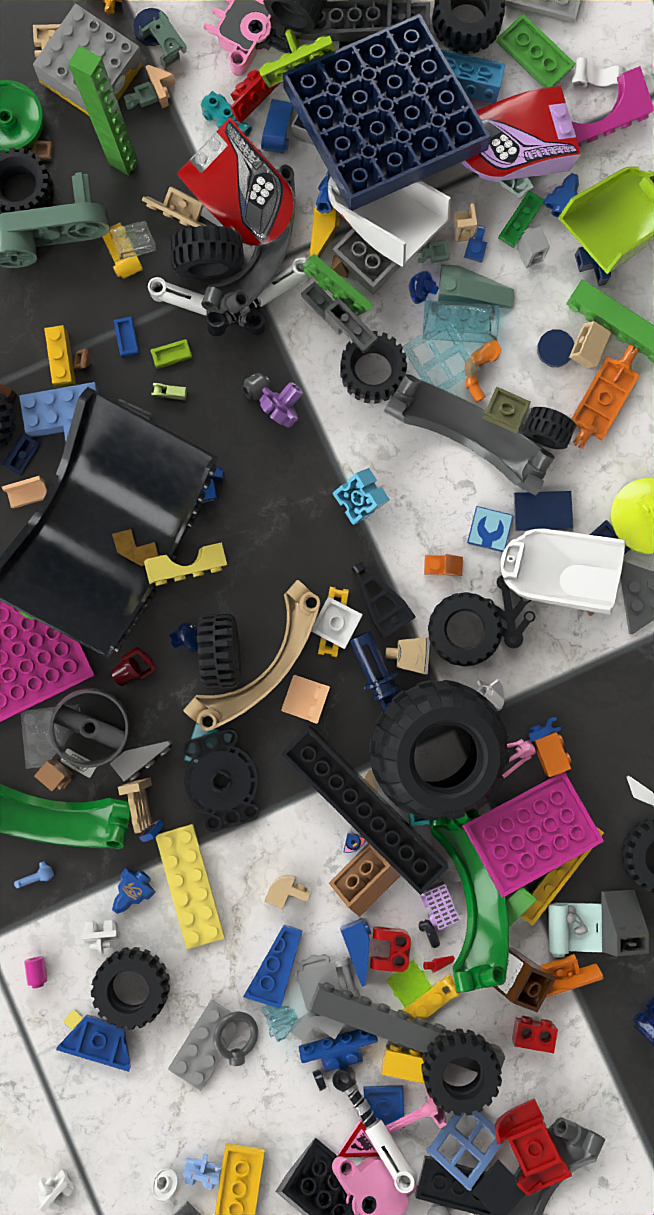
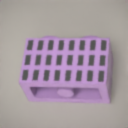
M444 881L430 886L423 892L424 895L421 896L425 908L428 906L432 914L428 916L433 926L437 925L438 929L441 930L461 921Z

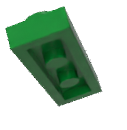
M529 190L499 234L498 239L514 248L545 200Z

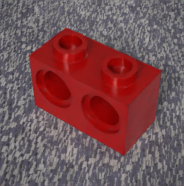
M529 1016L515 1017L512 1042L515 1047L554 1054L558 1029L552 1021L547 1019H541L540 1022L533 1020ZM523 1028H530L527 1035H521ZM548 1031L549 1035L547 1038H540L542 1032Z

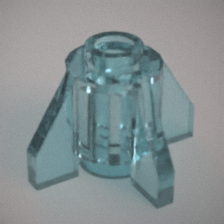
M267 1005L262 1007V1011L265 1017H267L270 1037L275 1036L277 1042L285 1039L295 1026V1021L297 1020L295 1010L289 1006L276 1008Z

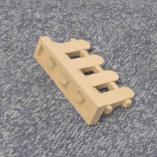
M151 777L131 781L118 787L119 795H128L135 834L141 833L145 828L151 826L145 788L152 785Z

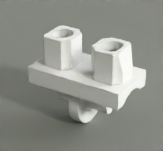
M114 920L104 921V931L97 932L96 922L85 923L84 933H81V940H84V942L97 941V943L90 944V949H97L98 954H103L104 948L111 947V942L104 941L120 939V933L117 931Z
M64 1169L55 1178L50 1176L49 1179L41 1178L38 1181L40 1189L37 1193L40 1195L39 1200L41 1202L39 1210L45 1212L48 1208L56 1212L62 1203L58 1195L63 1193L69 1196L74 1190V1183L68 1179L67 1171Z

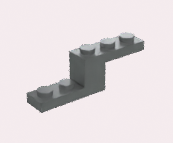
M315 281L301 293V297L338 335L344 332L363 353L378 341V337L340 298L334 301Z

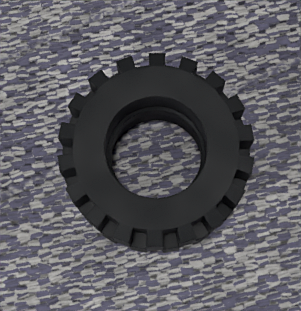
M533 407L522 431L529 439L542 446L552 449H566L575 431L576 423L570 417L557 410L547 407Z

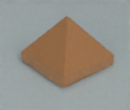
M334 255L331 268L338 275L348 278L349 270Z
M88 349L76 352L74 370L83 369L92 364Z

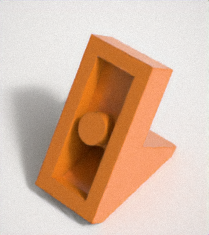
M445 554L444 556L425 555L424 575L462 576L463 557Z

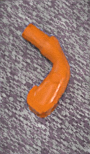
M496 340L483 344L481 348L467 358L465 363V388L469 389L476 403L485 399L486 396L478 384L479 380L475 375V370L487 362L492 363L498 359L502 350Z

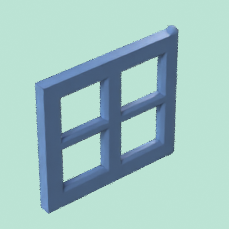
M477 1110L473 1111L471 1116L479 1123L468 1138L455 1128L464 1113H461V1116H456L453 1113L447 1121V1125L442 1128L431 1145L426 1148L427 1152L470 1191L504 1143L503 1141L497 1145L495 1125L481 1112L478 1113ZM482 1127L495 1137V1140L485 1154L472 1143ZM449 1134L462 1145L451 1162L438 1151ZM466 1150L479 1160L468 1178L455 1166Z

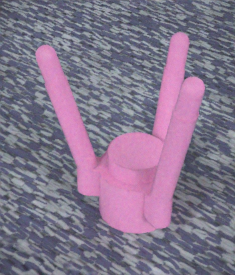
M521 739L507 744L508 748L518 746L515 748L517 753L510 756L509 762L518 757L522 759L502 775L504 778L525 761L531 759V755L536 753L530 740L524 742Z

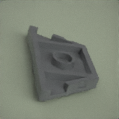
M623 561L621 584L629 634H634L654 620V571Z

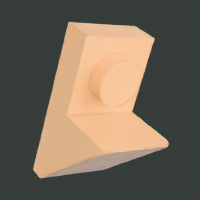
M151 65L145 66L162 109L169 106L167 98L170 95L167 87L175 84L173 74Z

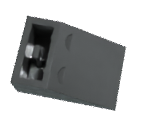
M635 890L601 891L602 952L617 957L648 954L649 932Z

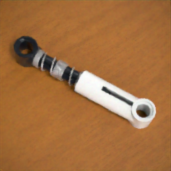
M295 259L292 266L275 275L263 292L240 312L233 314L226 311L221 314L210 311L207 315L208 332L212 336H221L225 333L226 327L232 323V320H236L237 317L249 313L251 308H257V305L262 307L294 286L307 283L310 277L304 272L299 271L304 270L301 265L306 259Z
M160 277L152 278L148 283L150 295L157 302L164 301L205 316L210 312L201 305L204 297L202 294L167 283ZM157 287L163 288L160 292H154ZM251 311L244 316L237 317L236 320H232V323H239L240 326H244L253 335L263 333L266 326L264 316L259 311ZM254 320L260 321V324L258 326L251 325V322Z
M349 1066L339 1068L332 1078L334 1087L345 1093V1096L349 1097L348 1100H351L356 1114L362 1118L363 1124L367 1126L365 1133L392 1175L398 1191L402 1193L410 1192L417 1181L416 1170L408 1164L381 1119L378 1120L373 1115L374 1111L370 1110L371 1106L366 1101L367 1099L364 1100V1095L360 1094L358 1090L359 1087L356 1084L354 1070ZM340 1074H345L348 1077L347 1083L342 1082ZM401 1176H408L411 1182L405 1183Z

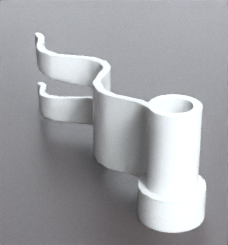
M580 57L576 59L572 87L583 89L587 86V83L597 87L618 84L617 77L627 72V70L622 66L601 69L587 64V59Z

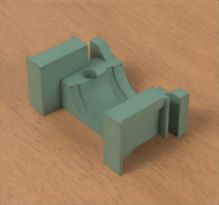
M163 11L159 12L158 20L153 17V21L144 28H141L139 25V34L143 39L151 34L161 45L164 53L161 56V65L165 70L178 59L180 60L179 50L183 54L187 52L186 44Z

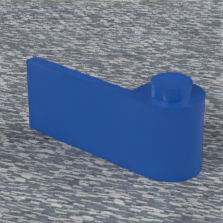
M271 100L262 135L261 150L284 154L285 150L288 151L289 139L286 138L293 109L291 102Z

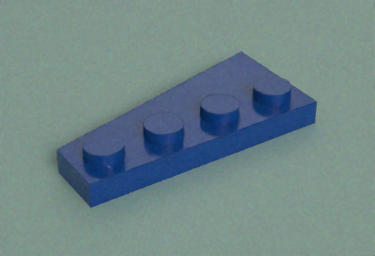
M283 925L246 990L244 998L281 1009L303 930Z

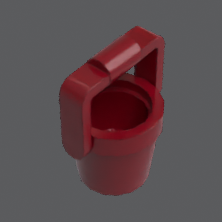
M135 647L120 658L122 662L111 670V675L119 686H123L135 679L142 680L155 671V664L146 652H143L140 647ZM136 653L150 666L144 672H142L139 664L132 657Z

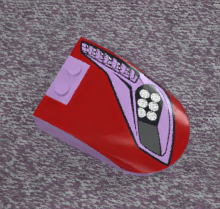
M561 86L527 91L476 110L491 136L487 151L462 161V164L466 169H471L479 174L480 178L489 181H503L570 171L580 157L581 152Z

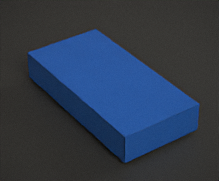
M132 316L113 320L121 358L140 354Z

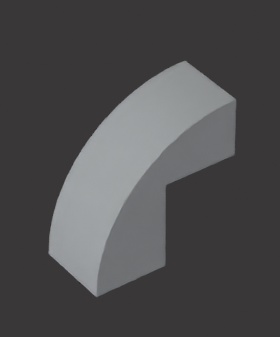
M310 1012L299 1018L292 1025L291 1033L304 1042L314 1026H317L335 1039L345 1024Z

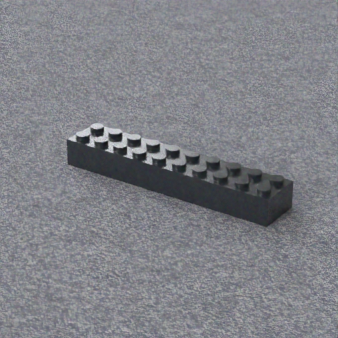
M311 725L281 753L305 780L420 895L449 868L448 862Z

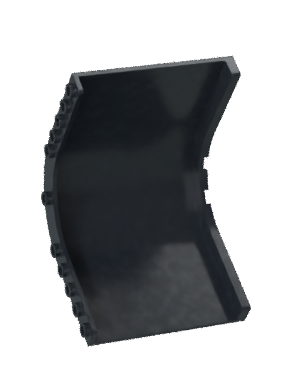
M87 387L78 397L62 459L56 472L58 479L55 485H50L43 499L46 502L40 511L36 510L26 526L0 556V601L109 659L114 652L118 654L123 645L121 641L123 639L127 640L132 631L130 629L131 626L135 627L141 617L139 616L140 612L144 614L149 605L147 601L153 600L157 593L155 590L157 586L155 583L149 584L145 566H140L117 553L112 534L131 529L136 547L155 542L158 556L167 555L172 562H175L178 556L175 553L187 529H191L195 522L193 515L196 516L201 507L198 504H201L205 498L206 493L203 491L208 489L212 481L209 477H212L217 469L215 462L218 457Z

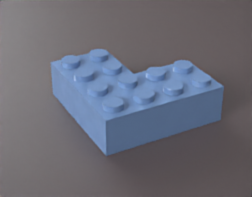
M95 382L19 395L25 433L32 438L64 432L65 440L67 441L78 397L87 387L100 393L99 387Z

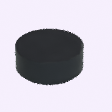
M320 1070L313 1071L312 1073L319 1091L326 1089L327 1086Z

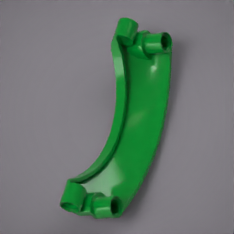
M0 784V833L64 846L123 848L131 818L128 801L105 798L91 802H60L27 795Z
M475 808L466 811L465 817L449 820L446 817L439 818V821L430 820L431 833L452 859L461 878L466 897V935L462 950L452 968L456 993L503 985L506 982L508 966L509 912L507 896L501 898L462 826L480 816Z

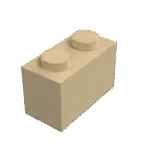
M595 321L584 323L569 358L585 368L597 366L602 359L601 355L609 342L611 332Z

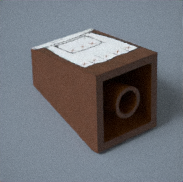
M509 947L506 982L503 985L494 986V988L510 1002L538 1012L557 977L516 949Z

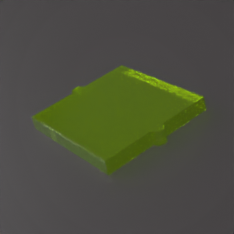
M414 960L409 962L406 971L395 972L386 979V982L393 990V995L398 997L404 1007L432 988V985L425 977V972L420 970Z

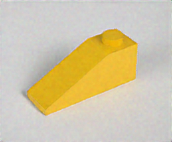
M314 207L310 256L315 254L320 258L334 237L335 228H339L340 216H336V209L332 208L329 213H320L317 207Z

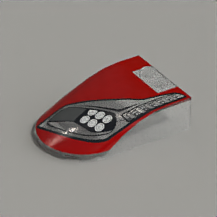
M231 118L215 132L177 173L192 193L225 228L229 227L238 231L245 245L251 247L271 245L280 240L292 225L296 201L291 186L243 129Z

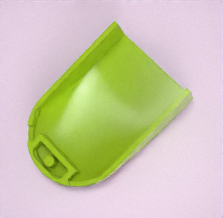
M631 166L615 172L572 197L558 217L606 274L624 264L654 241V172L651 170L645 172L639 170V167Z

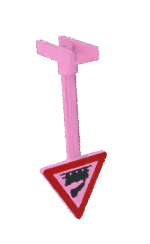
M427 1093L428 1103L422 1105L420 1109L386 1125V1128L391 1134L423 1117L427 1118L429 1116L433 1118L439 1128L447 1125L445 1111H443L442 1106L437 1107ZM362 1119L359 1120L339 1150L338 1156H379L365 1133L367 1126L363 1124Z

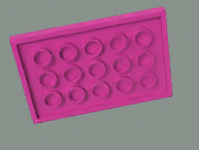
M565 772L548 779L462 825L501 898L604 842Z

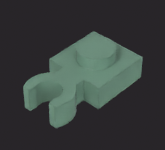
M447 239L430 242L427 249L422 247L417 252L424 254L423 257L418 258V263H424L429 258L431 263L450 260Z

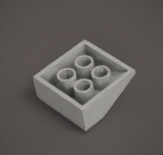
M353 228L332 249L358 282L372 295L401 267L375 250Z

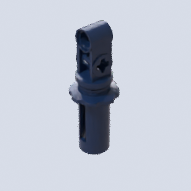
M367 631L349 641L368 680L364 690L371 689L373 691L374 700H380L379 702L384 711L392 702V698L397 695L396 691L399 687L395 685L393 678L398 673L397 671L391 672L388 670L371 631ZM365 644H367L382 676L378 679L362 648Z

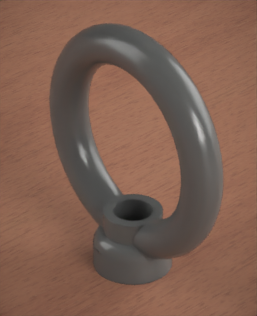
M236 1011L225 1015L218 1022L213 1033V1043L216 1051L222 1057L229 1059L231 1066L243 1065L245 1063V1056L251 1052L257 1042L258 1026L254 1018L245 1012ZM243 1020L250 1027L249 1041L242 1049L235 1048L231 1051L225 1049L221 1042L223 1029L231 1021Z

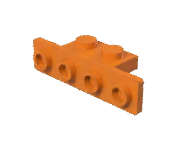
M574 954L539 965L557 977L546 998L603 979V974L597 964L579 969L577 958Z

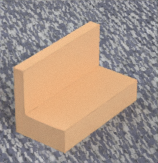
M40 476L2 486L3 491L8 494L10 505L13 509L43 500L48 491L45 480Z

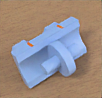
M204 1154L203 1160L187 1157L182 1177H185V1184L193 1185L196 1183V1180L203 1181V1186L206 1189L212 1190L215 1185H218L222 1166L208 1162L207 1154Z

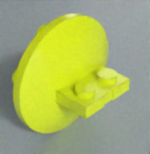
M654 478L638 479L622 488L616 495L610 512L611 525L618 539L625 540L627 547L642 554H654Z

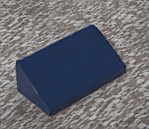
M21 433L2 462V465L21 475L40 446V443Z

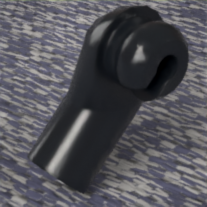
M427 919L420 921L418 924L419 930L422 932L426 931L431 947H439L440 941L431 921Z

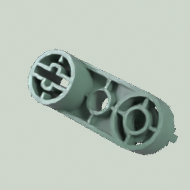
M78 172L72 176L74 204L0 214L1 267L20 268L35 263L37 260L36 247L92 240L105 236L110 231L107 209L103 205L92 203L88 174Z

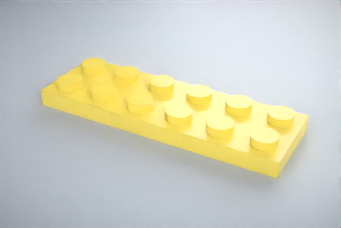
M194 824L158 834L156 841L186 949L224 939V931Z

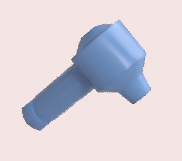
M43 861L39 863L40 868L37 873L16 880L14 886L20 888L39 880L49 881L55 876L52 867Z

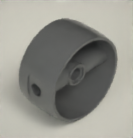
M83 688L65 696L55 707L49 722V736L55 751L68 763L82 768L99 767L115 759L124 749L130 729L129 718L123 704L111 693L97 688ZM84 693L103 695L112 700L121 710L125 719V731L63 704L70 698ZM88 722L95 725V730L91 733L84 730V725ZM54 724L115 749V751L99 760L84 761L76 759L67 754L59 745L55 735Z

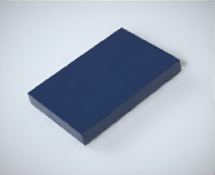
M571 491L538 492L536 496L529 492L513 494L515 531L573 529Z

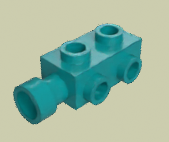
M211 91L209 95L203 98L200 105L203 112L202 115L207 121H215L217 127L220 128L231 118L246 137L250 135L252 126L247 122H237L230 109L231 104L227 102L223 95ZM228 124L227 130L230 131L231 125Z

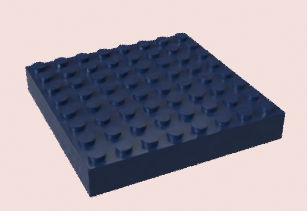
M420 14L283 73L284 90L351 211L488 150L491 136Z

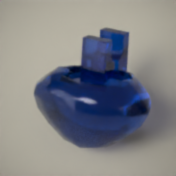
M421 271L415 274L410 279L408 285L410 297L415 304L424 302L429 293L436 295L439 289L429 271Z
M188 622L180 624L177 631L169 635L173 640L171 641L172 646L177 648L183 645L187 651L197 652L198 627Z

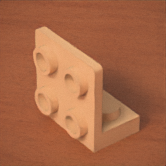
M294 675L282 711L317 724L330 687Z

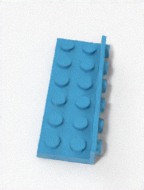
M441 49L468 98L489 103L497 102L505 64Z

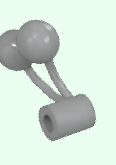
M569 905L566 917L567 922L570 924L577 922L581 925L575 928L578 936L587 933V927L576 913L575 907Z

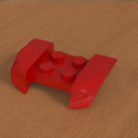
M535 1098L510 1109L497 1119L495 1123L497 1145L508 1139L524 1173L520 1176L517 1185L527 1196L572 1177L564 1157L560 1155L544 1122V1116Z

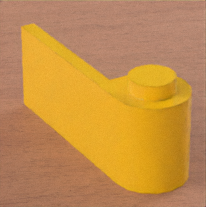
M121 223L111 226L110 231L102 237L116 264L113 268L117 277L122 276L125 279L142 271L143 268Z

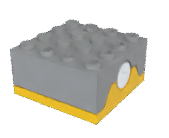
M75 3L39 54L33 66L42 85L89 116L68 65L78 46L102 57L117 102L143 65L138 45Z

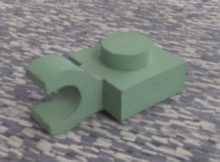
M151 81L134 87L135 93L123 96L127 109L134 108L138 103H140L142 108L158 102V96Z

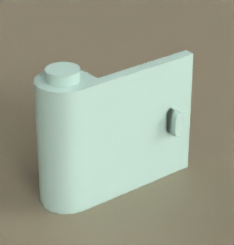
M550 903L548 905L549 952L553 954V957H565V954H568L569 951L602 952V904ZM569 905L575 907L576 913L587 927V933L578 936L575 928L581 925L577 922L573 924L567 922L566 917Z

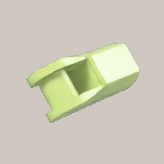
M153 383L154 393L151 396L186 400V387ZM162 389H167L166 394L161 393Z

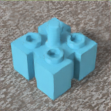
M370 468L355 473L347 480L346 484L341 485L333 492L340 506L343 504L346 506L347 511L345 513L353 525L368 518L376 509L382 507L390 500L383 488H377L375 485L377 479Z

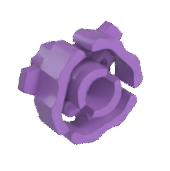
M293 382L289 383L280 394L277 392L273 393L266 387L263 388L264 394L259 401L264 412L269 414L273 410L274 412L270 417L274 421L288 428L291 427L298 420L293 405L303 394L302 390Z

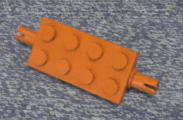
M629 345L619 360H613L608 356L605 358L571 417L576 423V427L580 428L577 437L573 441L575 446L579 444L578 448H584L590 435L601 441L604 439L639 378L640 374L634 372L631 368V364L639 352L637 348L632 351L634 346Z

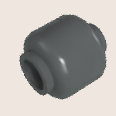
M256 373L244 380V385L242 386L243 393L249 400L258 401L264 394L263 388L270 389L271 381L267 376Z

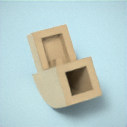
M284 875L278 877L271 884L264 902L283 909L288 895L307 902L310 891L303 884L297 883V885H294L295 876Z

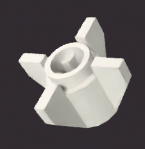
M496 679L490 686H487L481 680H478V692L486 697L496 707L497 711H500L504 704L502 683Z

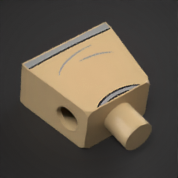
M429 637L398 640L397 648L386 647L385 659L396 660V668L427 675Z

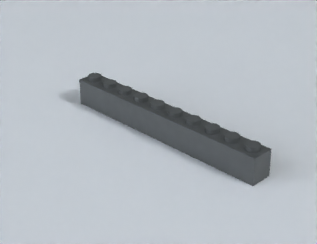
M318 982L310 1004L311 1012L423 1053H428L427 1046L430 1042L433 1044L436 1042L435 1037L439 1034L443 1037L446 1035L445 1031H448L441 1024L435 1023L433 1025L427 1023L428 1021L422 1017H411L407 1012L392 1010L390 1006L384 1003H379L378 1005L365 996H361V998L355 997L351 991L346 989L340 991L335 989V986L326 982L324 984ZM491 1043L490 1045L502 1068L505 1055L501 1047ZM459 1057L450 1062L474 1072H479V1063L472 1058Z

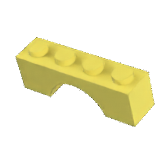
M221 542L200 548L195 562L189 566L177 565L167 555L149 558L144 561L149 584L155 583L156 586L167 584V580L173 578L176 582L186 579L185 576L190 574L193 577L204 575L203 571L210 570L211 573L222 571V567L226 566L227 562Z

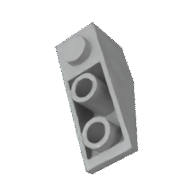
M166 741L124 751L110 765L124 782L128 779L133 781L140 775L138 771L143 767L148 769L155 763V757L159 754L162 757L171 750L169 746L172 742Z

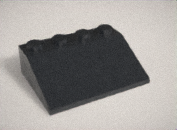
M314 1138L287 1172L275 1192L302 1215H343L345 1213L343 1207L346 1205L347 1194L332 1170V1163L338 1156L317 1138ZM346 1163L341 1167L342 1173L346 1170Z

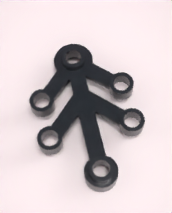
M501 575L497 578L496 583L502 590L505 611L495 605L492 599L487 598V600L491 601L500 617L507 622L508 630L502 627V636H504L505 644L510 648H518L524 640L522 633L530 622L535 620L536 616L532 611L525 612L524 620L516 628V618L532 600L524 601L523 597L520 596V601L513 609L510 589L508 585H501V580L504 579ZM528 613L533 614L532 620L526 619ZM512 635L517 637V641L514 643L510 641Z

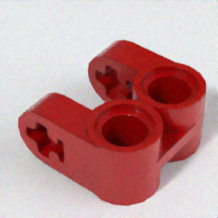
M373 927L372 938L391 941L389 957L372 956L370 958V968L398 973L406 971L409 966L411 946L408 932L401 928ZM397 937H405V943L401 945L397 944L395 942ZM397 956H401L404 958V961L401 964H395L394 959Z

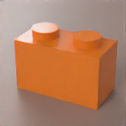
M552 732L533 741L547 777H552L571 769L570 764L572 761L569 754L564 752L562 746L565 744L560 734Z

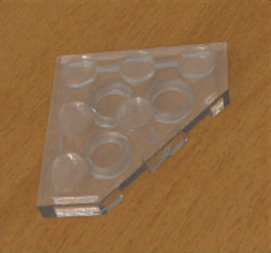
M80 704L68 705V707L80 712ZM55 707L20 712L26 769L42 767L46 761L52 760L57 753L49 736V722ZM54 724L56 739L59 745L63 747L74 731Z

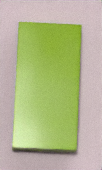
M187 339L151 349L156 369L192 359Z

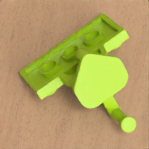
M291 29L286 30L285 35L292 53H285L280 59L274 62H266L263 64V67L259 68L261 77L270 88L283 82V73L335 51L336 49L330 35L319 37L315 43L299 47L300 42Z

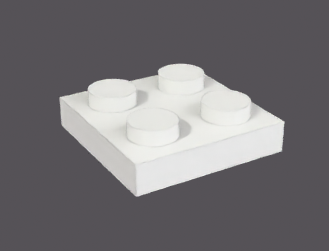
M328 597L311 632L345 649L363 614Z

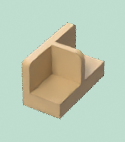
M473 203L470 204L468 211L454 213V242L469 241V238L474 237L477 219Z

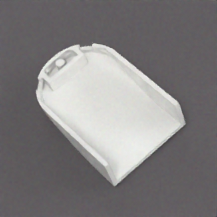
M330 177L328 182L329 200L337 212L375 250L402 267L449 221L451 197L422 181L413 183L353 211L349 210L332 177Z

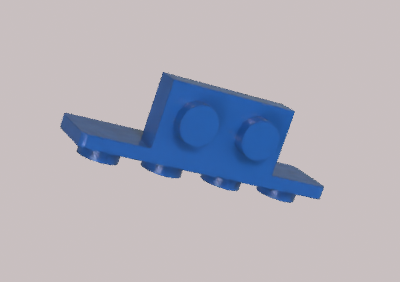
M356 1029L339 1034L335 1039L328 1037L300 1045L301 1063H307L321 1059L325 1072L363 1062L360 1047L377 1043L378 1039L374 1034Z

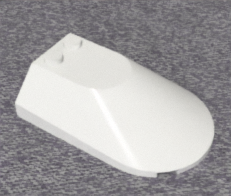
M550 529L529 530L517 539H513L505 548L501 558L502 576L508 587L523 598L611 615L615 606L622 573L625 540Z

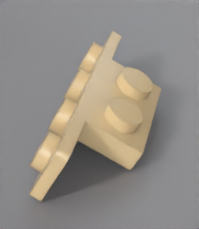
M169 187L164 203L151 197L142 198V201L147 203V207L153 210L158 208L163 211V215L172 219L176 217L180 219L179 223L185 226H207L198 221L204 205L199 200L173 187Z

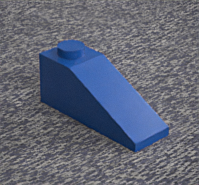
M361 918L341 926L340 931L363 987L366 986L369 934H371L368 923H364Z

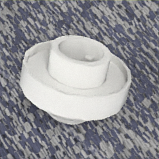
M165 1168L156 1174L152 1184V1193L155 1198L162 1202H168L177 1196L181 1185L178 1173L172 1169Z

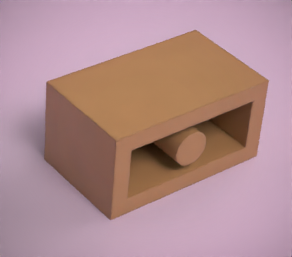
M53 759L46 761L34 777L49 790L55 791L62 788L65 789L71 783L73 773L60 761Z

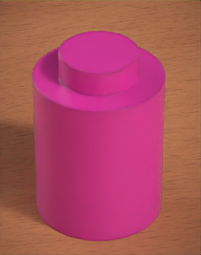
M44 956L25 960L27 985L32 986L33 989L43 987L44 983L47 982Z

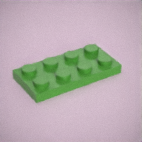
M522 14L496 41L543 88L554 87L576 64L525 14Z
M313 254L301 265L304 269L303 272L308 277L316 279L318 285L322 289L330 291L335 300L340 298L355 315L359 316L369 311L373 306L370 301L317 255Z

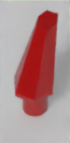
M454 956L434 958L431 962H424L423 968L424 970H432L435 973L452 964L455 958Z

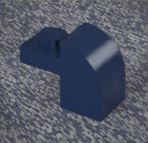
M579 247L575 253L579 272L594 269L598 286L606 285L611 277V272L606 274L584 247Z

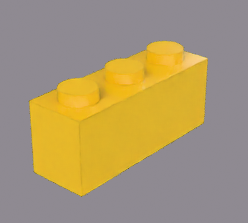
M63 325L44 328L52 384L57 389L75 386L68 331Z
M398 1044L385 1045L381 1065L382 1075L425 1084L421 1066L424 1063L422 1059L424 1053L412 1048L410 1050L404 1049Z

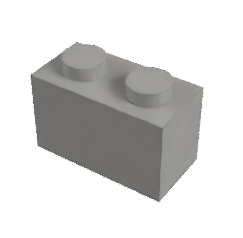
M541 226L525 230L517 247L526 268L542 262L550 248Z

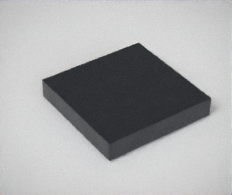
M499 1159L471 1190L493 1215H507L526 1195L518 1187V1179Z

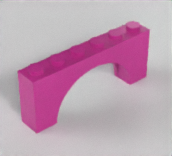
M641 66L624 72L617 77V99L612 110L603 120L591 124L571 121L579 147L582 146L581 142L586 140L587 143L597 140L600 134L604 133V136L614 133L617 127H621V129L632 125L631 121L637 119L638 122L649 118L648 114L654 111V107Z

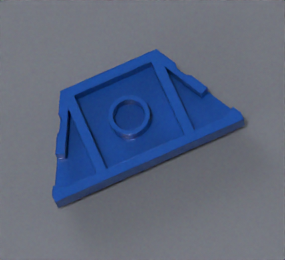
M88 1014L56 1049L57 1051L127 1072L131 1069L125 1026L122 1030L117 1029V1024L112 1023L110 1026L105 1023L107 1020Z

